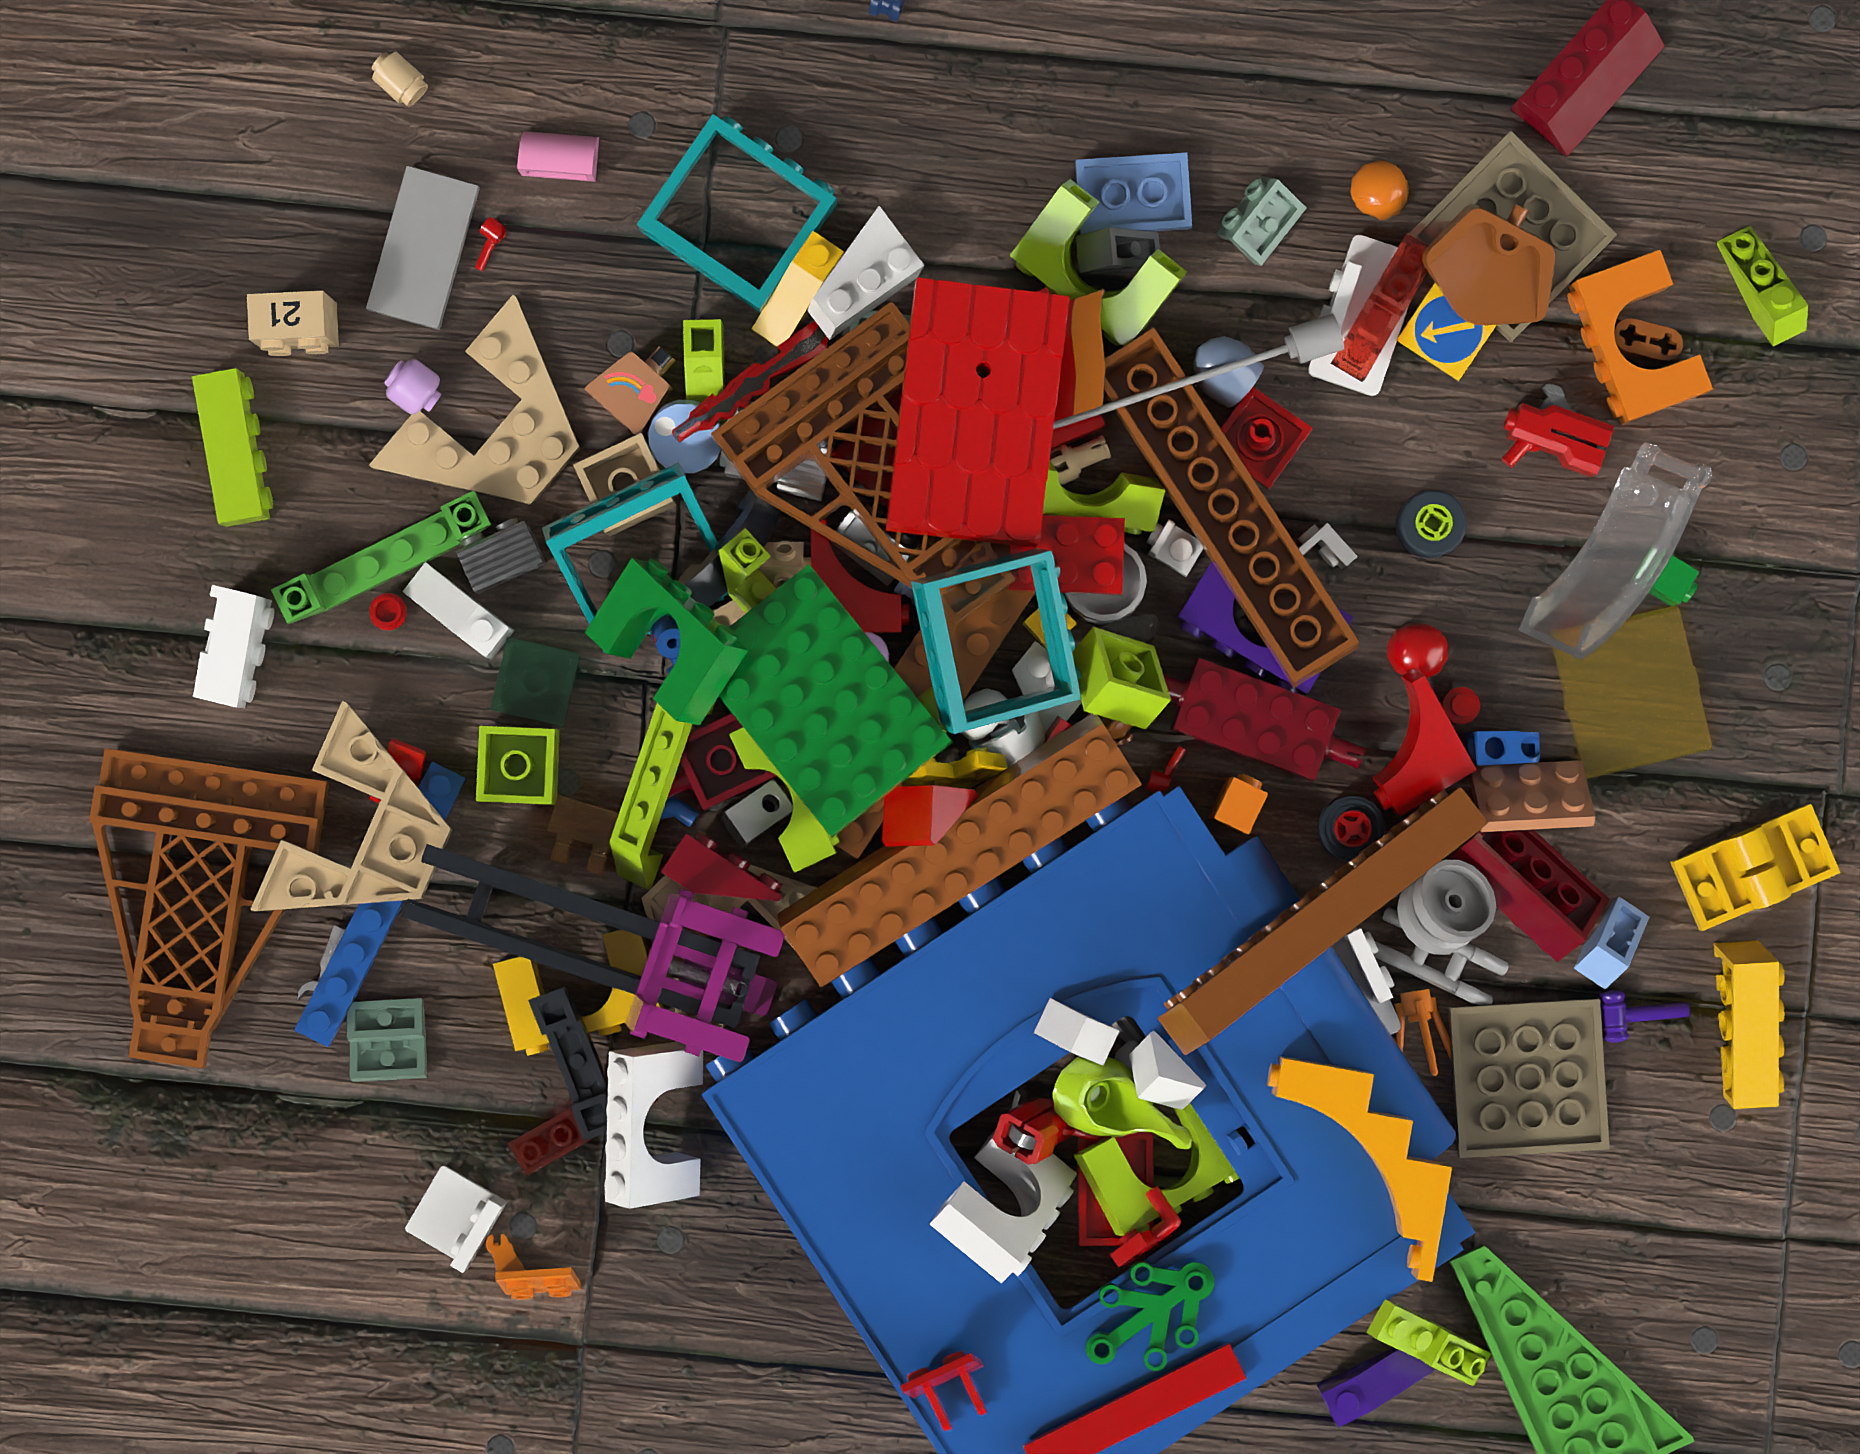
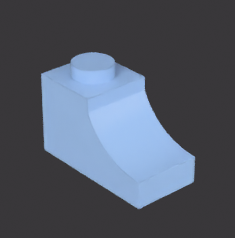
M1618 896L1611 903L1595 932L1584 944L1574 969L1606 989L1629 967L1650 917Z

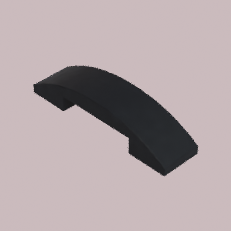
M752 489L749 490L736 507L741 515L701 565L691 564L678 580V582L691 590V598L707 607L714 604L728 591L719 550L745 528L764 548L777 525L781 510L756 496Z
M563 986L529 999V1004L541 1034L547 1035L573 1103L570 1107L583 1140L585 1141L607 1133L608 1081L591 1036L569 992Z

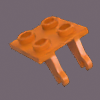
M492 1234L488 1236L486 1248L494 1258L496 1267L495 1280L506 1295H511V1299H531L534 1297V1293L549 1292L550 1297H567L571 1295V1291L581 1290V1282L571 1267L526 1270L516 1255L514 1247L504 1234H501L500 1245L497 1242L494 1244V1236Z

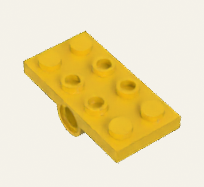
M1812 804L1798 807L1670 861L1699 931L1707 930L1754 909L1765 908L1790 897L1794 892L1841 873Z

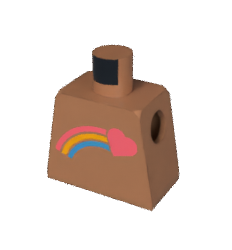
M660 346L657 347L645 362L634 352L630 351L590 382L584 389L635 436L640 433L645 436L652 419L664 406L672 393V387L662 376L673 365L675 360Z

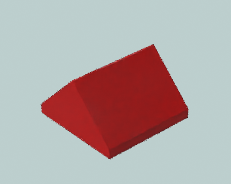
M936 785L896 787L884 796L882 841L886 847L935 846L979 795L973 789Z

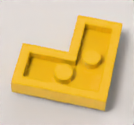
M976 748L968 751L966 757L959 761L940 763L932 758L901 784L902 787L936 785L970 789L1007 769L1006 757L1001 753L989 752L987 748Z

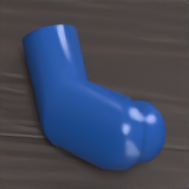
M673 796L666 800L660 821L674 817L690 828L700 812L676 796Z

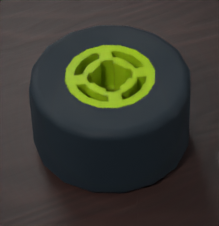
M1425 490L1412 496L1400 508L1396 518V533L1402 546L1411 554L1421 558H1438L1453 551L1463 540L1467 529V518L1462 504L1452 494L1441 490Z

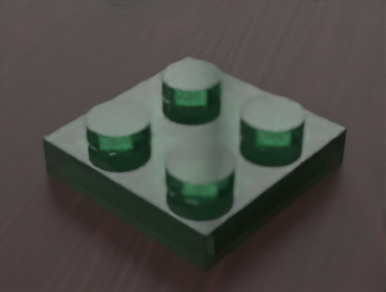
M507 637L490 710L565 727L581 654Z

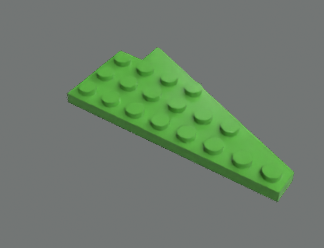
M1481 1244L1449 1259L1536 1454H1668L1695 1442L1693 1437L1486 1246Z

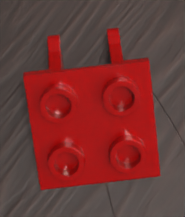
M964 1351L953 1353L942 1359L944 1366L935 1370H929L928 1367L918 1369L907 1375L909 1382L900 1385L902 1392L912 1398L926 1393L945 1432L952 1429V1425L934 1387L959 1375L978 1414L981 1416L987 1413L983 1400L970 1375V1372L983 1367L981 1359L972 1353L964 1354Z

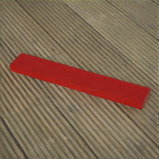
M1226 1342L1024 1443L1023 1448L1026 1454H1096L1247 1378L1229 1342Z

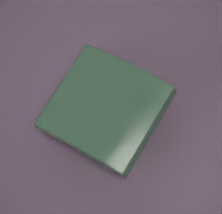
M423 999L353 1002L347 1013V1039L350 1042V1080L352 1082L427 1078L426 1028Z

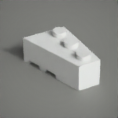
M878 206L814 295L807 311L829 340L914 281L924 267L922 261L880 206Z
M212 585L210 596L217 598L216 609L213 618H206L204 630L210 631L205 651L200 652L193 697L245 709L246 702L250 703L253 700L256 690V681L252 680L255 666L262 664L265 654V645L261 644L264 630L270 629L274 618V608H270L272 600Z

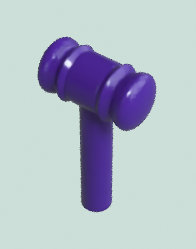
M1609 990L1599 995V999L1602 1002L1600 1005L1602 1030L1605 1031L1603 1039L1611 1043L1623 1042L1629 1038V1033L1626 1031L1629 1027L1627 1025L1629 1022L1689 1017L1690 1013L1687 1002L1625 1008L1627 1004L1623 1001L1625 998L1624 992Z

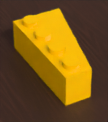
M1758 940L1714 943V956L1720 957L1723 965V975H1716V987L1720 991L1721 1000L1725 1005V1010L1718 1013L1719 1028L1723 1040L1728 1041V1046L1721 1047L1724 1098L1733 1109L1778 1107L1779 1093L1784 1091V1078L1782 1072L1779 1071V1058L1784 1056V1042L1782 1036L1779 1035V1022L1784 1020V1005L1782 1000L1779 999V986L1784 984L1783 965Z

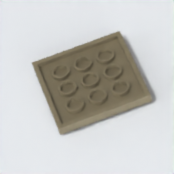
M1510 131L1405 237V240L1423 256L1425 249L1466 206L1470 204L1480 205L1507 220L1515 204H1518L1529 210L1520 227L1542 238L1555 251L1550 304L1617 234L1532 150ZM1530 323L1496 325L1495 328L1511 343Z
M1600 999L1448 1007L1457 1157L1472 1158L1610 1149Z

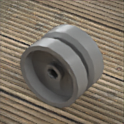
M1124 543L1122 595L1064 593L1065 599L1072 611L1086 622L1098 625L1119 623L1132 615L1143 599L1147 584L1145 566L1137 552Z
M1443 860L1402 891L1397 910L1401 927L1406 936L1417 947L1432 954L1449 955L1461 949L1472 939L1477 938L1487 930L1494 921L1496 901L1494 891L1487 878L1474 866L1461 860Z

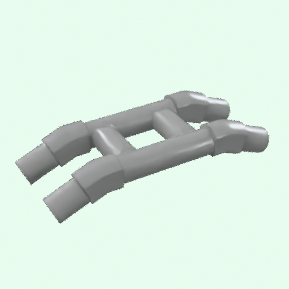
M1387 907L1383 920L1403 929L1399 922L1398 910ZM1375 941L1378 952L1373 954L1375 958L1477 1006L1491 1005L1493 998L1458 980L1466 961L1469 960L1501 976L1507 972L1509 967L1506 961L1469 943L1453 952L1454 954L1445 973L1425 965L1424 962L1429 952L1415 946L1411 957Z

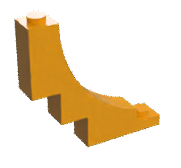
M1278 1055L1277 1064L1271 1063L1268 1073L1267 1085L1273 1087L1272 1094L1276 1097L1296 1101L1318 1110L1342 1125L1358 1140L1373 1160L1387 1187L1395 1213L1397 1232L1404 1238L1417 1240L1416 1245H1410L1407 1267L1412 1268L1411 1274L1416 1279L1432 1282L1452 1167L1444 1162L1407 1156L1413 1124L1411 1119L1404 1116L1368 1110L1374 1074L1364 1070Z

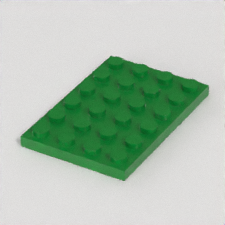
M809 564L729 626L739 635L737 641L748 652L723 688L719 697L831 838L952 743V740Z

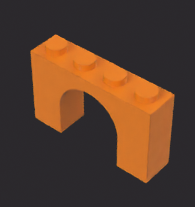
M1661 250L1576 280L1569 286L1570 293L1567 294L1573 313H1579L1584 326L1581 328L1583 342L1588 349L1592 348L1597 362L1594 363V371L1597 379L1601 384L1605 383L1610 395L1607 398L1609 411L1613 418L1619 419L1621 425L1713 390L1700 355L1661 369L1649 370L1637 367L1627 361L1616 345L1614 329L1621 310L1627 304L1665 291L1673 285Z

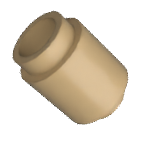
M397 51L390 55L387 52L383 53L372 65V70L375 71L372 80L399 104L404 103L408 107L413 106L428 88V84L423 81L424 76Z

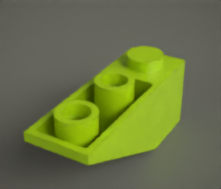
M1748 226L1717 241V246L1753 319L1772 346L1806 331L1808 304L1752 227Z
M721 319L683 320L686 400L702 403L712 393L714 396H717L725 389L724 325ZM725 404L713 412L715 414L717 412H726ZM720 420L721 425L726 422V420Z

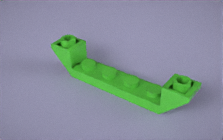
M473 490L441 506V512L312 575L304 573L271 589L287 624L328 611L425 562L463 545V540L485 530L491 523L476 492Z

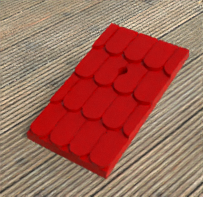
M916 278L886 531L1034 548L1038 546L1070 296Z

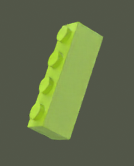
M237 368L192 376L218 524L229 527L270 519L269 509H273V497L270 488L264 487L262 473L267 472V464L264 452L257 448L255 436L260 435V425L256 413L251 414L249 399L254 398V391L250 377H245L244 373Z

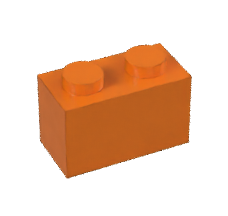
M1238 774L1237 778H1226L1208 818L1240 834L1249 835L1268 795L1267 792L1260 790L1263 783L1245 774Z

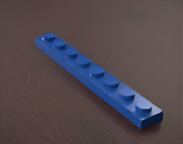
M432 762L418 789L446 821L467 779ZM405 900L362 903L358 905L294 1031L326 1047L331 1046Z

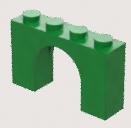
M631 558L585 633L606 654L631 659L652 625L662 616L670 614L679 628L680 650L675 665L653 699L675 721L700 725L748 650L737 641L739 635L726 625L719 624L713 618L715 616L713 610L700 602H696L690 597L692 592L687 586L672 580L667 575L669 570L663 564L654 559H649L646 562Z

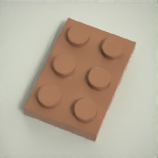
M1582 760L1475 766L1477 770L1469 774L1475 806L1488 821V824L1480 832L1594 826L1596 816Z

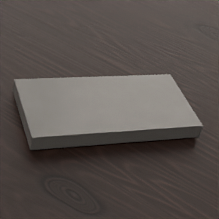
M406 166L366 306L368 311L440 330L479 194V186Z

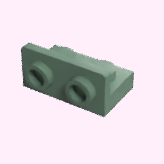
M1261 176L1249 184L1244 193L1245 197L1236 208L1231 209L1224 216L1222 226L1216 233L1221 239L1231 241L1248 259L1259 266H1262L1307 208L1278 179Z

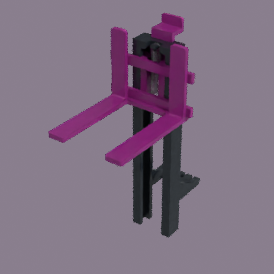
M426 844L422 855V863L479 881L467 917L409 898L401 917L634 994L635 996L625 1023L631 1030L630 1034L645 1039L646 1033L650 1032L686 1044L684 1052L698 1057L701 1050L737 1062L743 1060L749 1043V1037L710 1023L713 1020L736 1028L742 1010L761 1016L768 1014L777 982L756 975L755 971L760 956L738 949L736 946L738 944L776 957L779 955L785 937L782 931L746 919L748 911L733 907L730 914L692 901L694 893L679 889L678 894H669L661 920L658 922ZM493 886L654 940L642 976L481 923ZM685 926L720 938L722 942L720 943L682 930V928ZM673 955L684 958V963L682 962L681 964L680 962L679 964L678 961L674 963ZM668 972L673 975L678 974L679 979L676 980L666 975ZM658 1002L676 1009H680L695 1014L696 1018L694 1019L656 1006V1004Z

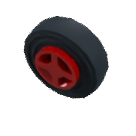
M1345 795L1334 799L1323 809L1318 819L1317 833L1321 845L1331 856L1341 861H1351L1359 855V852L1385 835V822L1381 811L1372 801L1361 796Z

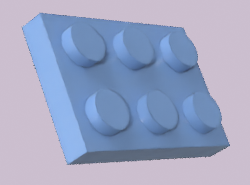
M1187 153L1080 159L1075 161L1076 184L1099 201V204L1080 228V235L1109 227L1151 232L1189 230L1192 228Z

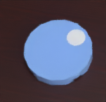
M694 400L673 401L664 405L652 419L648 431L649 447L655 459L665 468L679 462L684 473H696L708 468L717 459L721 449L711 437V433L721 426L720 421L713 430L698 431L682 442H678V435L674 437L672 434V430L689 418L690 412L701 404L700 402ZM712 412L704 418L694 421L693 424H691L688 428L693 426L697 421L701 422L705 419L711 418L716 414Z

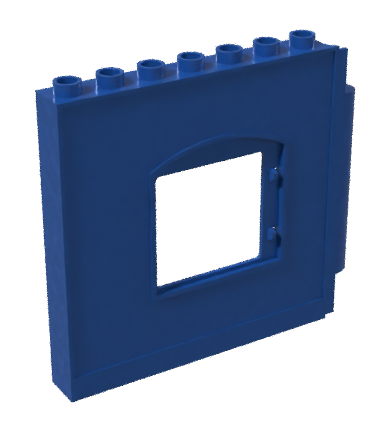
M1179 786L1165 796L1160 791H1157L1146 799L1139 800L1132 806L1129 805L1123 796L1088 818L1086 821L1093 831L1070 847H1067L1062 838L1058 837L1022 860L1030 873L1005 889L999 879L995 877L960 899L959 902L967 915L942 931L932 917L897 939L895 942L904 954V957L880 973L871 959L867 958L832 980V984L842 998L816 1014L805 998L774 1018L768 1024L779 1040L755 1056L747 1047L741 1062L718 1055L705 1065L715 1079V1082L706 1087L702 1096L938 1454H1026L1023 1448L1024 1443L1229 1342L1247 1379L1096 1453L1158 1454L1382 1305L1385 1299H1391L1419 1280L1411 1274L1412 1268L1407 1267L1410 1245H1416L1417 1240L1404 1238L1397 1232L1395 1213L1389 1192L1379 1170L1357 1139L1332 1118L1299 1102L1276 1097L1272 1094L1273 1087L1267 1085L1271 1063L1277 1064L1278 1055L1369 1071L1374 1074L1368 1110L1404 1116L1413 1121L1407 1156L1433 1160L1454 1142L1456 1137L1454 1129L1332 946L1216 1037L1187 1055L1183 1054L1157 1019L1167 1010L1163 1003L1189 986L1194 979L1215 966L1229 952L1249 940L1248 938L1255 932L1268 925L1281 912L1300 900V897L1259 836L1243 841L1223 853ZM1050 998L1109 1026L1125 1016H1130L1135 1019L1146 1037L1154 1030L1207 1085L1190 1104L1244 1185V1189L1239 1196L1142 1259V1261L1148 1262L1151 1266L1180 1270L1183 1265L1189 1262H1200L1205 1264L1214 1276L1212 1292L1208 1297L1199 1302L1195 1326L1199 1338L1194 1347L1182 1348L1174 1337L1175 1329L1181 1324L1184 1300L1171 1308L1164 1347L1167 1363L1159 1371L1148 1369L1143 1360V1353L1149 1346L1152 1323L1118 1346L1114 1359L1107 1364L1092 1362L1085 1350V1342L1090 1334L1096 1331L1109 1333L1143 1308L1125 1305L1107 1308L1099 1299L1100 1288L1068 1309L1061 1308L1030 1262L1020 1275L1017 1276L1012 1272L1000 1283L930 1225L943 1203L963 1182L967 1183L990 1202L950 1142V1133L1070 1053L1034 1033ZM1243 1125L1255 1142L1249 1148H1247V1144L1236 1131V1129ZM1449 1192L1447 1194L1435 1268L1464 1250L1460 1243L1476 1233ZM1139 1267L1135 1271V1277L1140 1280L1147 1278L1149 1275V1269L1146 1267ZM1130 1268L1108 1282L1116 1284L1121 1289L1162 1295L1174 1287L1153 1281L1145 1286L1137 1285L1130 1276ZM1197 1275L1192 1276L1188 1282L1189 1287L1194 1289L1200 1287L1202 1278ZM1108 1289L1103 1297L1106 1301L1113 1302L1116 1300L1118 1293L1114 1289ZM1189 1329L1183 1330L1179 1336L1180 1340L1183 1342L1190 1341L1193 1337V1332ZM1099 1343L1096 1345L1094 1352L1099 1356H1103L1108 1352L1109 1346L1105 1343ZM958 1351H964V1354L972 1353L981 1359L983 1367L970 1372V1375L983 1400L987 1413L981 1416L978 1414L959 1375L934 1387L952 1425V1429L945 1432L926 1393L912 1398L902 1392L900 1385L909 1382L907 1375L918 1369L928 1367L929 1370H935L944 1366L942 1359ZM1152 1352L1148 1357V1362L1158 1364L1162 1359V1354Z

